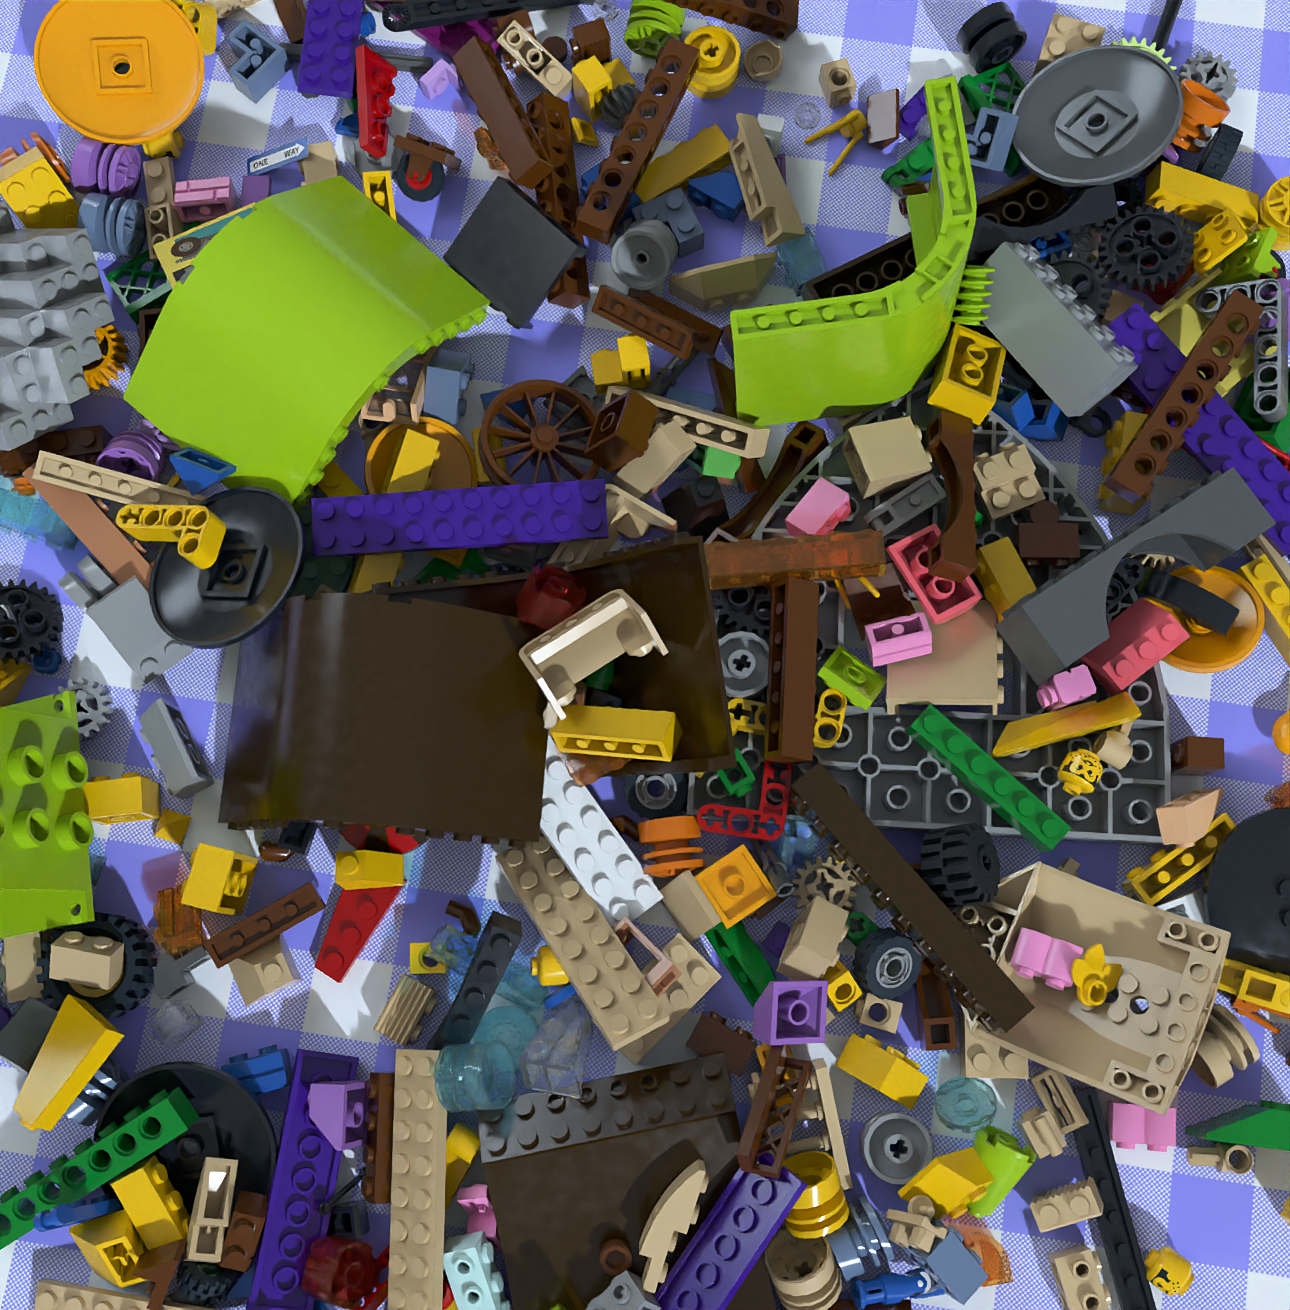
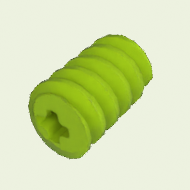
M966 265L967 268L964 269L962 276L965 280L961 281L960 288L964 291L958 293L957 297L958 300L962 301V304L955 305L954 309L960 313V316L952 317V322L964 325L985 326L980 321L989 319V315L981 310L990 307L991 304L983 300V297L992 295V291L986 289L985 285L994 283V280L987 277L986 274L996 271V268Z

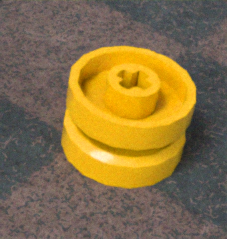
M713 25L699 27L692 31L684 40L685 44L700 49L699 67L688 87V91L699 98H721L730 93L737 84L741 54L739 42L733 33L723 27Z

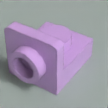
M441 58L419 79L423 95L429 100H433L437 95L445 91L449 83L458 91H461L464 86L462 79L456 72V65L452 63L449 65Z

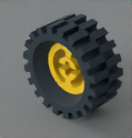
M94 912L95 921L66 926L64 929H53L49 933L54 938L53 942L65 932L78 931L86 936L96 938L108 937L113 941L124 943L122 976L109 990L49 978L50 953L53 942L44 941L40 949L47 951L46 957L37 958L36 966H44V973L36 975L37 983H46L47 988L40 991L43 998H53L54 1000L49 1006L54 1010H60L64 999L70 994L87 1001L107 1020L125 1015V1010H134L140 1005L136 1000L138 998H146L150 992L144 987L146 983H154V975L149 974L150 967L157 966V958H150L149 952L156 949L154 943L145 941L149 936L146 930L137 929L136 927L139 924L134 920L124 919L125 916Z

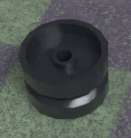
M1005 2L992 3L982 8L963 24L957 34L956 41L963 53L969 55V62L976 73L981 74L1010 61L1025 45L1027 34L1021 24L1014 21V14Z

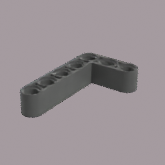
M1270 278L1202 290L1196 297L1195 303L1199 311L1209 321L1223 300L1235 289L1265 308L1259 317L1262 323L1254 333V408L1267 422L1275 423L1282 420L1288 411L1287 293L1277 280ZM1277 291L1274 298L1265 300L1269 293ZM1217 301L1213 308L1207 309L1209 303ZM1277 319L1275 325L1265 328L1269 320ZM1277 346V350L1273 354L1265 355L1268 348ZM1277 374L1273 382L1265 383V379L1269 375ZM1277 401V405L1273 410L1264 411L1268 403Z

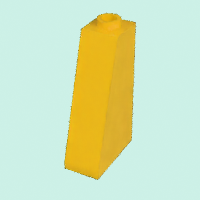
M70 994L64 999L12 1107L21 1116L19 1119L20 1123L32 1131H35L37 1128L51 1131L125 1036L87 1001Z

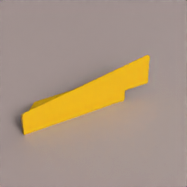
M1125 691L1099 703L1094 700L1009 722L989 756L996 759L1101 732L1106 728L1133 722L1142 714L1135 702Z

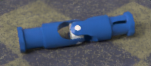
M921 1267L907 1271L905 1273L909 1274L907 1276L890 1272L879 1274L876 1279L860 1281V1279L856 1278L851 1281V1295L858 1310L864 1309L869 1304L881 1302L883 1305L899 1303L908 1297L922 1299L945 1295L946 1293L932 1276ZM918 1272L927 1273L931 1280L930 1290H928L926 1293L924 1292L927 1287V1281L922 1276V1274ZM875 1290L874 1293H867V1291Z

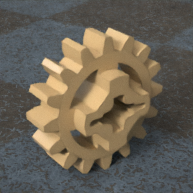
M820 856L816 857L814 865L808 860L805 861V871L798 868L795 873L800 879L792 880L794 887L798 889L791 894V897L800 899L795 907L797 909L806 908L810 903L809 900H813L816 895L833 904V897L843 893L842 900L836 906L850 910L853 905L848 899H855L857 895L855 892L850 891V889L856 886L855 881L848 880L851 870L843 872L841 870L843 863H838L836 866L833 865L832 857L830 856L826 863H822ZM828 872L833 873L839 879H834L832 876L828 874ZM814 873V882L804 886L806 878ZM821 881L825 888H830L827 896L824 895L823 891H817Z

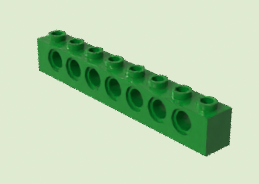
M179 1086L169 1093L165 1089L158 1092L148 1100L150 1105L144 1109L140 1105L123 1116L125 1121L118 1126L115 1121L110 1123L98 1133L99 1138L92 1142L89 1137L73 1149L75 1153L70 1157H67L66 1154L59 1156L48 1165L50 1168L48 1171L42 1173L41 1170H38L23 1181L25 1186L18 1189L15 1185L0 1196V1250L34 1229L33 1219L37 1213L51 1210L60 1204H70L78 1201L187 1131L197 1121L199 1115ZM152 1117L156 1118L161 1125H157ZM127 1134L132 1135L135 1141H132ZM103 1150L106 1151L110 1157L106 1156L103 1153ZM78 1166L81 1167L85 1173L80 1171Z

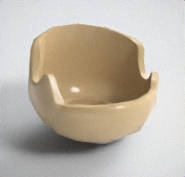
M767 39L762 42H755L748 47L743 57L744 69L748 76L758 82L771 81L777 77L783 67L784 57L781 46Z

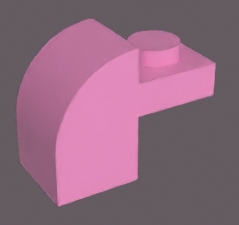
M473 1184L468 1188H459L457 1202L469 1214L466 1234L484 1231L487 1241L492 1244L493 1249L502 1250L488 1185Z

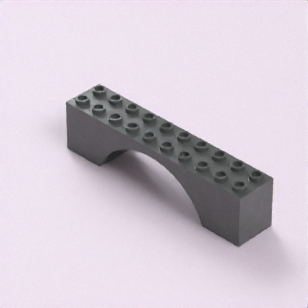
M1234 467L1223 474L1220 470H1217L1204 479L1207 484L1204 482L1197 483L1184 492L1183 495L1177 496L1160 510L1157 509L1144 518V521L1134 524L1124 531L1122 535L1116 536L1099 550H1095L1084 557L1076 565L1073 564L1056 578L1050 579L1033 593L1027 594L1001 614L1004 619L995 627L1037 686L1110 638L1106 620V596L1112 574L1121 559L1138 554H1160L1183 560L1205 572L1276 524Z

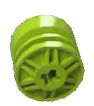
M632 0L630 17L627 20V28L624 34L626 45L637 55L656 60L659 49L666 46L669 38L680 41L686 8H680L662 0Z

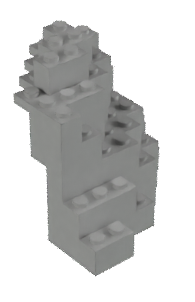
M0 201V450L10 451L74 420L69 404L90 395L82 366L102 358L94 329L115 320L107 293H105L86 228L15 229L6 201Z

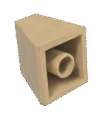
M910 416L848 429L842 451L862 500L916 482L930 473L931 466H933L931 454L928 450H924L921 444L922 434L917 424L913 425Z

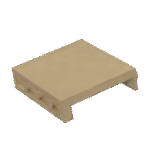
M911 600L916 613L923 611L932 634V653L887 664V714H899L900 704L992 705V714L997 715L998 704H1004V685H998V678H1003V660H997V653H1003V637L997 636L995 625L999 623L998 615L991 602L980 600L969 611L948 622L934 625L918 600Z

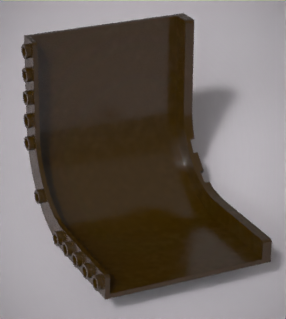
M689 531L677 532L667 537L637 543L635 546L605 552L602 559L566 566L565 561L549 563L548 569L502 576H500V571L482 573L483 578L475 579L473 573L455 576L456 581H447L446 576L429 578V583L419 584V579L401 581V586L391 587V582L372 584V590L363 592L366 594L389 595L390 602H411V598H418L557 625L608 592L622 589L647 613L669 653L663 656L653 646L652 650L642 657L630 656L627 652L621 654L614 659L613 684H610L608 692L624 698L621 706L623 709L674 712L683 734L671 762L614 757L609 765L597 766L591 760L590 754L561 753L581 781L595 780L605 776L621 777L712 772L737 767L703 536L690 537ZM583 678L582 681L586 683L587 678ZM587 686L585 706H588L593 687ZM598 755V757L602 760H605L607 757Z
M321 593L320 599L310 598L307 595L286 599L282 609L271 621L256 633L240 642L218 823L228 824L227 829L238 831L266 828L277 829V827L288 828L291 822L323 823V828L342 830L343 824L396 828L395 834L415 835V830L425 831V837L444 839V834H452L454 841L472 842V837H479L482 844L500 845V840L509 841V847L527 848L528 842H539L548 730L544 728L543 713L545 708H547L548 700L521 660L519 651L528 642L556 625L418 598H411V602H390L389 595Z

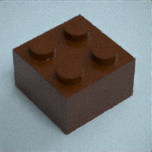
M633 389L598 409L583 455L609 473L619 467H624L628 462L637 457H642L649 447L648 439L651 430L656 425L655 418L659 407Z

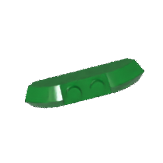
M741 920L729 929H726L723 923L720 922L705 932L704 935L754 1008L755 1003L770 981H778L769 961H766L758 945L752 941L746 932Z

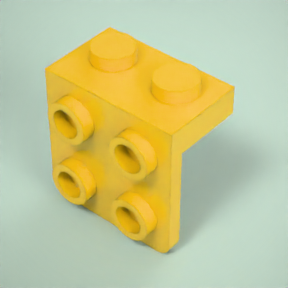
M1230 207L1217 214L1212 221L1199 231L1193 233L1194 254H1192L1191 263L1195 271L1200 275L1207 272L1244 244L1248 239L1247 235L1251 233L1248 226Z

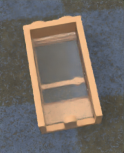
M434 345L424 354L419 353L397 369L389 377L390 380L385 388L380 392L376 391L361 408L362 419L418 426L419 416L424 404L427 365L439 349V346L436 347Z

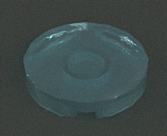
M959 1076L951 1078L940 1085L935 1093V1112L939 1121L947 1128L952 1130L954 1128L962 1129L963 1133H973L983 1130L993 1122L997 1111V1097L993 1088L984 1080Z

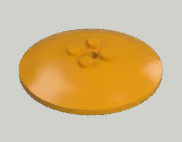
M59 0L42 21L34 45L35 75L41 92L51 109L65 124L76 132L105 144L113 143L118 146L140 145L164 137L178 128L187 119L196 106L202 92L205 62L198 35L186 15L171 0ZM121 62L130 65V69L125 74H118L115 72L117 64Z

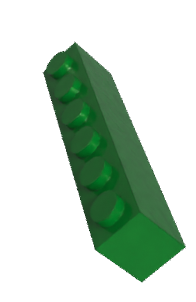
M930 704L905 731L1043 854L1052 851L1071 829L1065 821L933 705Z

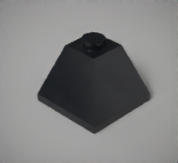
M705 475L687 481L661 499L666 515L677 521L678 532L689 531L691 537L703 536V543L706 542L718 526L730 520L723 493L715 476Z

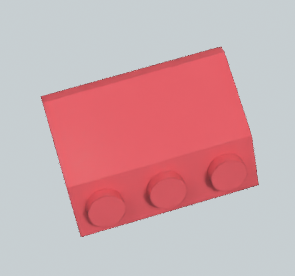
M936 523L886 548L934 625L948 622L969 611L983 598L970 576L959 583L928 574V548L941 534Z
M1141 597L1107 624L1110 638L1079 659L1088 667V670L1112 697L1124 690L1188 639L1190 635L1170 612Z

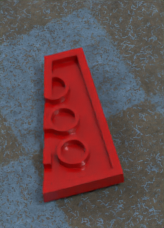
M362 45L356 48L355 63L357 71L356 91L358 94L359 143L361 149L378 159L386 155L390 129L386 122L387 118L392 115V107L389 105V100L395 93L392 79L397 77L398 69L367 46Z
M404 886L354 890L342 888L314 967L336 982L342 983Z

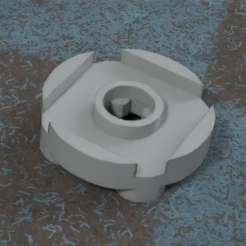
M390 131L386 155L380 159L370 158L372 155L360 148L359 139L351 144L349 151L350 160L354 170L361 179L362 172L390 171L391 178H396L397 167L405 155L403 149L393 145L395 136L391 135Z

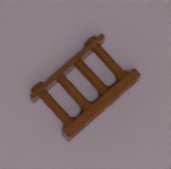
M600 285L591 312L681 359H688L693 347L710 356H714L724 331L720 327L647 290L629 288L628 294L625 295L608 285Z

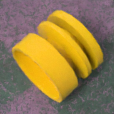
M1290 176L1283 177L1271 185L1264 197L1259 201L1258 222L1250 228L1251 233L1269 226L1277 230L1279 233L1272 247L1274 251L1290 250Z
M819 1151L801 1152L786 1158L783 1164L807 1184V1187L784 1220L787 1231L795 1237L807 1239L825 1236L839 1229L848 1219L850 1211L834 1158L825 1152Z

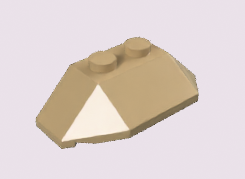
M770 252L768 254L750 255L698 267L679 275L669 276L670 294L703 312L709 310L717 312L723 310L726 306L735 304L739 306L747 305L757 299L775 271L777 253Z

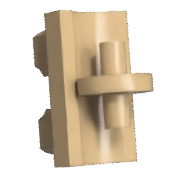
M914 1196L907 1206L908 1212L888 1209L885 1218L893 1222L888 1239L897 1245L905 1248L912 1246L917 1250L929 1253L934 1237L945 1240L948 1230L930 1223L935 1210L932 1201L927 1196Z

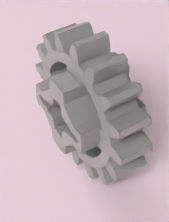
M1209 51L1206 57L1201 52H1198L1195 58L1190 56L1186 63H1183L1178 72V80L1181 82L1186 78L1196 81L1227 102L1236 90L1235 86L1238 83V78H1235L1234 75L1237 69H1229L1231 61L1223 62L1222 54L1215 58L1212 51Z
M80 677L78 684L69 679L67 681L68 687L64 688L59 685L57 687L60 694L68 690L75 691L76 706L84 707L83 709L88 711V713L78 712L77 710L79 741H82L84 736L92 740L94 739V731L103 733L104 730L101 725L103 723H111L106 716L107 714L114 713V709L107 706V704L113 701V698L105 695L108 690L103 686H99V683L92 679L88 682L87 679ZM62 703L61 706H60V710H61V711L63 710V707H64V704H63V703Z

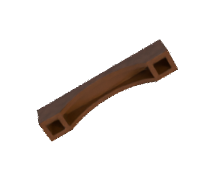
M941 410L927 425V450L936 461L942 473L947 489L948 513L943 531L938 539L928 548V574L961 583L976 570L978 564L975 544L977 540V531L975 530L977 509L976 505H974L976 482L973 469L975 464V457L973 456L975 435L972 432V419Z
M799 421L784 440L780 454L771 472L756 495L737 515L718 526L704 543L708 565L716 570H726L724 568L725 559L734 563L733 554L736 552L741 556L753 533L779 496L796 476L829 445L825 431L822 428L808 421Z
M909 863V865L923 879L924 876L923 872L921 871V864ZM926 957L922 959L921 973L919 972L918 980L916 983L914 982L920 1048L925 1051L958 1049L955 1019L947 983L944 984L932 970L935 966Z

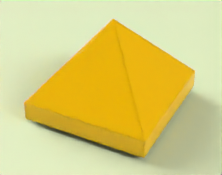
M573 117L571 119L573 143L597 148L599 142L592 124Z
M164 808L153 836L182 845L192 817Z

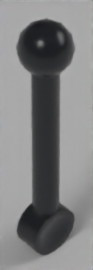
M366 1166L362 1167L359 1174L327 1202H320L317 1206L318 1213L322 1215L329 1214L331 1206L362 1180L363 1176H365Z

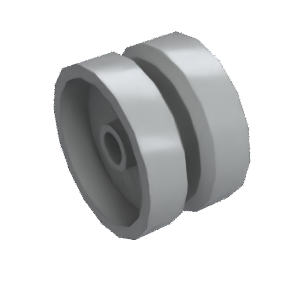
M645 218L634 221L625 228L612 248L610 260L613 272L622 283L630 288L638 290L655 288L664 281L677 260L678 245L676 237L669 227L658 220Z
M90 554L77 564L78 570L86 581L70 571L57 581L70 599L87 615V608L120 586L105 567Z
M744 631L729 633L719 639L727 701L729 702L735 698L754 701L763 695L768 683L769 646L766 641L754 633ZM737 665L745 667L742 669V672L736 670Z
M884 1110L874 1114L865 1122L859 1135V1151L863 1162L878 1178L890 1184H907L932 1160L933 1143L928 1130L919 1120L900 1110ZM898 1141V1150L892 1151L890 1145L896 1144Z

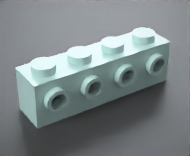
M479 1231L450 1237L444 1246L443 1266L458 1310H513L511 1302L506 1299L503 1290V1276L496 1269L494 1249L492 1244L487 1241L485 1232Z

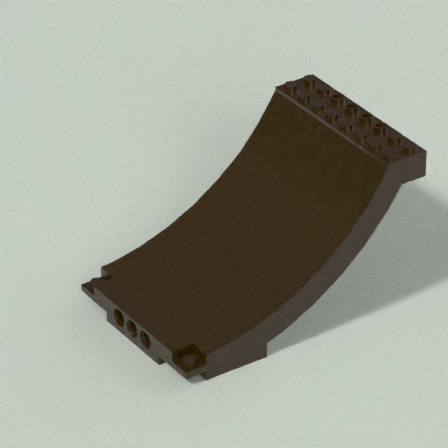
M724 1053L476 1104L481 1160L502 1246L514 1310H550L558 1303L563 1305L566 1310H586L590 1301L600 1296L616 1277L607 1274L600 1265V1250L606 1242L613 1239H619L628 1244L632 1253V1263L628 1271L642 1278L648 1257L639 1254V1241L652 1210L670 1184L687 1167L698 1159L703 1160L706 1173L709 1174L707 1189L705 1193H699L696 1204L700 1205V1210L695 1225L690 1223L687 1234L678 1232L674 1251L667 1252L665 1262L668 1263L667 1277L740 1168L736 1152L741 1139V1133ZM764 1251L725 1310H776L769 1273L765 1264ZM658 1282L655 1293L657 1292L662 1283Z

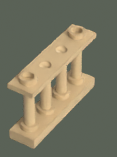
M824 1058L811 1060L813 1071H811L806 1089L812 1088V1091L817 1090L819 1101H815V1105L800 1108L796 1122L818 1118L819 1121L824 1120L826 1131H821L819 1136L790 1142L786 1156L824 1148L825 1151L830 1150L843 1190L851 1189L853 1185L828 1066ZM757 1072L751 1073L753 1084L747 1085L751 1104L760 1081ZM796 1077V1078H792V1079H787V1082H788V1083H791L792 1081H794V1080H796V1079H798V1078H800V1077ZM778 1121L775 1124L768 1127L767 1133L771 1139L772 1135L770 1128L782 1126L783 1124L781 1123V1121ZM772 1149L768 1150L773 1156L776 1157Z

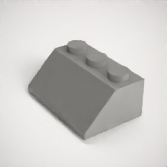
M163 698L155 700L139 718L142 726L139 731L144 742L147 745L150 744L154 754L151 755L155 766L158 770L162 769L166 777L163 780V784L167 792L171 796L174 795V797L184 800L212 786L215 782L180 708Z

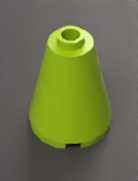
M982 1124L978 1125L973 1147L995 1180L985 1188L988 1193L983 1198L973 1203L970 1201L966 1205L968 1208L967 1212L977 1218H982L983 1215L991 1216L1037 1157L1036 1152L1027 1144L1024 1149L1019 1147V1144L1016 1143L1018 1138L987 1124L985 1128Z

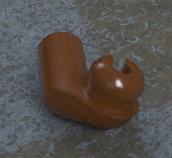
M625 815L608 818L619 835L626 834L634 841H639L638 826Z
M263 841L258 847L260 857L267 862H285L295 854L294 852L278 848L277 844H273L270 841Z
M450 900L445 914L460 919L464 929L462 935L466 939H476L478 933L481 932L482 926L477 911L472 907Z

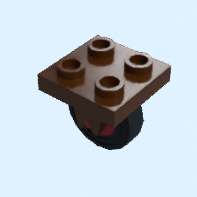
M410 133L406 134V138L396 134L393 145L410 152L400 161L397 167L396 179L398 187L405 196L413 201L426 202L433 200L440 194L445 184V172L442 165L459 171L462 160L454 156L456 151L438 143H431Z

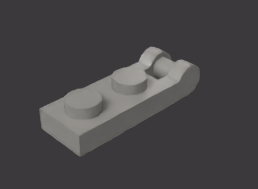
M930 472L868 512L863 519L867 525H872L876 531L875 536L880 542L945 500L947 494ZM887 513L892 521L885 525L880 517Z

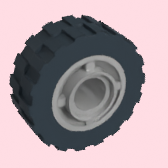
M1222 123L1206 146L1196 173L1221 181L1236 155L1243 137V131Z
M686 773L626 776L624 780L625 800L631 806L630 809L638 813V816L641 818L645 817L649 820L673 817L683 808L688 798L689 778H687ZM652 780H660L665 786L664 793L661 795L652 794L649 790V783Z
M886 927L885 929L878 928L876 931L867 934V937L861 940L858 949L855 950V957L852 961L854 970H852L853 975L857 978L858 984L879 999L884 1000L886 998L892 1000L895 997L903 996V993L908 992L914 982L916 983L919 972L921 973L922 969L921 962L923 960L911 946L914 941L891 927Z

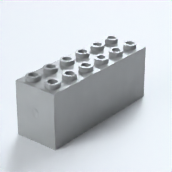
M1003 242L982 265L996 268V271L986 274L987 277L994 280V283L985 285L986 289L992 291V295L983 297V300L989 302L991 306L981 310L989 315V319L982 320V322L1067 417L1088 416L1139 367L1133 361L1135 356L1127 347L1119 346L1114 340L1116 335L1106 325L1101 326L1094 319L1097 315L1088 305L1084 304L1082 306L1076 299L1078 294L1072 287L1067 284L1063 285L1057 279L1059 273L1051 265H1045L1039 259L1041 254L1035 247L1030 244L1022 245L1019 242Z

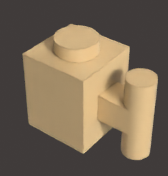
M1033 1106L1021 1113L1022 1118L1015 1121L1026 1144L1036 1152V1158L1042 1159L1049 1154L1054 1157L1063 1152L1062 1148L1067 1146V1143L1048 1109H1038L1037 1106Z

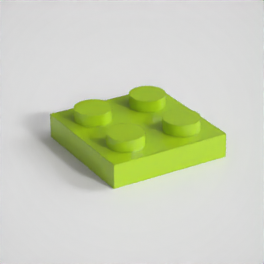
M840 645L817 674L827 686L839 690L847 696L849 702L857 707H862L866 711L887 682V679Z

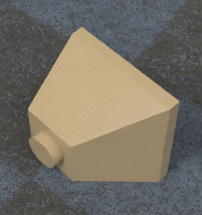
M283 933L228 963L246 1007L302 981Z

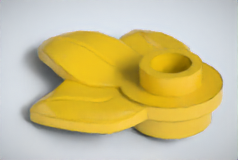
M1100 943L1088 948L1083 960L1075 958L1071 966V978L1077 986L1078 1000L1083 1005L1089 1007L1100 1005L1105 1001L1107 993L1115 989L1123 967L1118 963L1106 964L1103 946Z

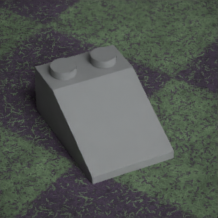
M135 575L86 609L88 615L128 666L146 685L194 651L192 647L175 641L160 628L151 610L149 591Z

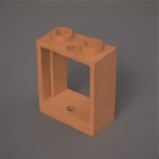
M626 916L611 927L624 947L636 937L659 961L644 977L659 998L682 973Z

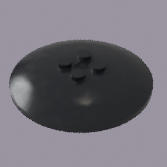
M256 486L232 488L217 493L198 504L199 506L207 507L226 524V532L218 557L211 567L207 569L197 568L178 553V542H163L151 571L149 599L156 622L175 641L197 649H216L235 644L263 628L282 609L285 600L290 598L299 581L305 562L307 548L305 528L294 506L283 496L267 488ZM238 570L237 574L231 577L232 572Z
M1280 807L1264 810L1248 817L1225 836L1213 854L1208 866L1203 890V906L1207 925L1231 933L1225 958L1275 974L1279 972L1290 976V807Z
M167 1062L146 1068L124 1082L108 1099L98 1118L93 1141L100 1137L98 1133L110 1123L115 1121L118 1126L124 1122L123 1116L140 1105L144 1109L149 1106L148 1100L158 1092L165 1089L169 1093L179 1086L199 1115V1118L187 1131L137 1163L153 1155L157 1157L159 1163L163 1164L166 1168L168 1179L172 1186L182 1196L183 1205L190 1217L206 1157L238 1160L229 1223L240 1191L246 1190L266 1196L269 1195L278 1154L277 1139L274 1127L264 1106L247 1086L225 1071L197 1062ZM152 1117L157 1125H161L156 1118ZM127 1134L132 1141H135L132 1135ZM184 1141L195 1143L198 1150L197 1153L192 1154L186 1151ZM103 1150V1153L106 1156L110 1157L109 1154ZM120 1174L101 1185L104 1194H109L110 1199L118 1198L111 1183ZM228 1227L225 1228L224 1238H225V1236H226Z

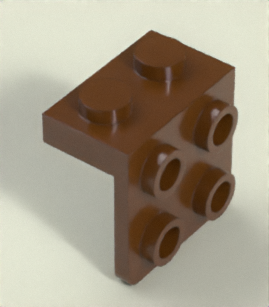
M893 560L859 570L880 593L878 598L852 572L844 575L843 583L861 641L865 640V625L902 616H910L916 613L910 600L905 579Z

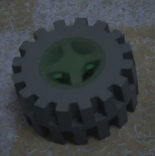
M182 1259L176 1276L178 1279L177 1286L182 1287L180 1292L183 1295L189 1294V1300L194 1301L196 1298L199 1299L198 1303L204 1304L205 1300H208L209 1304H213L216 1299L221 1301L225 1298V1295H228L238 1271L220 1267L217 1263L183 1261Z

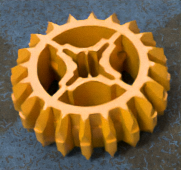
M109 323L94 329L102 358L82 366L89 390L93 387L94 390L99 391L101 384L110 387L109 380L112 378L119 380L117 372H125V367L122 363L129 362L125 354L129 352L125 344V338L115 326ZM106 341H108L107 356L104 355Z

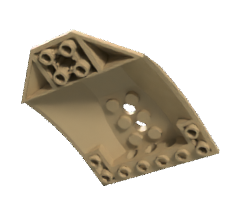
M1041 861L1000 879V884H998L999 891L997 896H994L993 901L959 906L954 916L1035 1007L1007 1033L994 1035L992 1032L987 1034L975 1020L978 1015L971 1007L966 1009L961 1005L971 1032L1043 1066L1165 1116L1193 1062L1215 1002L1231 933L1115 893L1046 865ZM1021 927L1083 948L1080 957L1082 960L1088 948L1097 943L1102 944L1106 964L1118 963L1123 966L1120 979L1115 987L1118 990L1117 1000L1112 1003L1103 1002L1100 1005L1089 1007L1083 1005L1078 1000L1077 986L1074 983L1071 988L1064 986V990H1058L1046 985V980L1041 977L1033 976V979H1027L1015 974V969L1010 967V962ZM1137 999H1145L1149 1003V1008L1144 1014H1135L1132 1011V1005Z

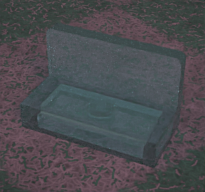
M786 816L785 827L780 836L777 856L786 864L788 877L791 865L804 866L807 860L812 864L817 837L808 827L811 822L807 818Z

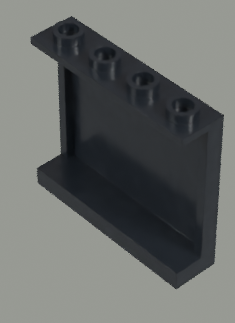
M497 176L443 256V259L449 264L450 268L461 277L463 276L469 284L491 301L489 305L491 308L498 312L502 311L507 316L506 321L516 329H532L534 325L529 321L574 258H583L589 249L510 179Z

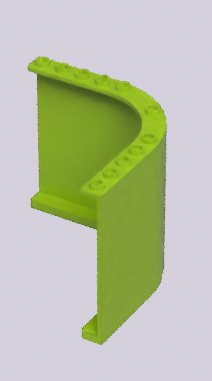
M956 76L926 80L923 91L934 152V164L928 193L909 195L906 198L916 262L915 271L903 281L899 280L887 287L872 292L731 311L730 323L733 339L737 419L760 426L868 412L892 403L907 394L924 379L937 362L949 333L973 236L977 208L975 185Z
M341 175L284 191L255 203L252 207L253 212L243 219L239 215L236 216L203 247L191 262L195 268L184 283L177 281L168 296L122 397L181 449L190 447L237 466L236 472L220 481L228 489L244 486L270 489L291 503L300 517L302 514L300 512L301 507L313 495L311 492L313 486L318 484L325 474L322 470L335 457L337 452L334 449L337 444L345 439L349 432L347 430L348 426L369 398L376 391L380 392L390 380L389 377L419 353L424 354L430 347L434 345L437 347L448 338L451 340L462 331L464 333L467 332L475 324L479 326L488 315L486 310L491 303L490 300Z

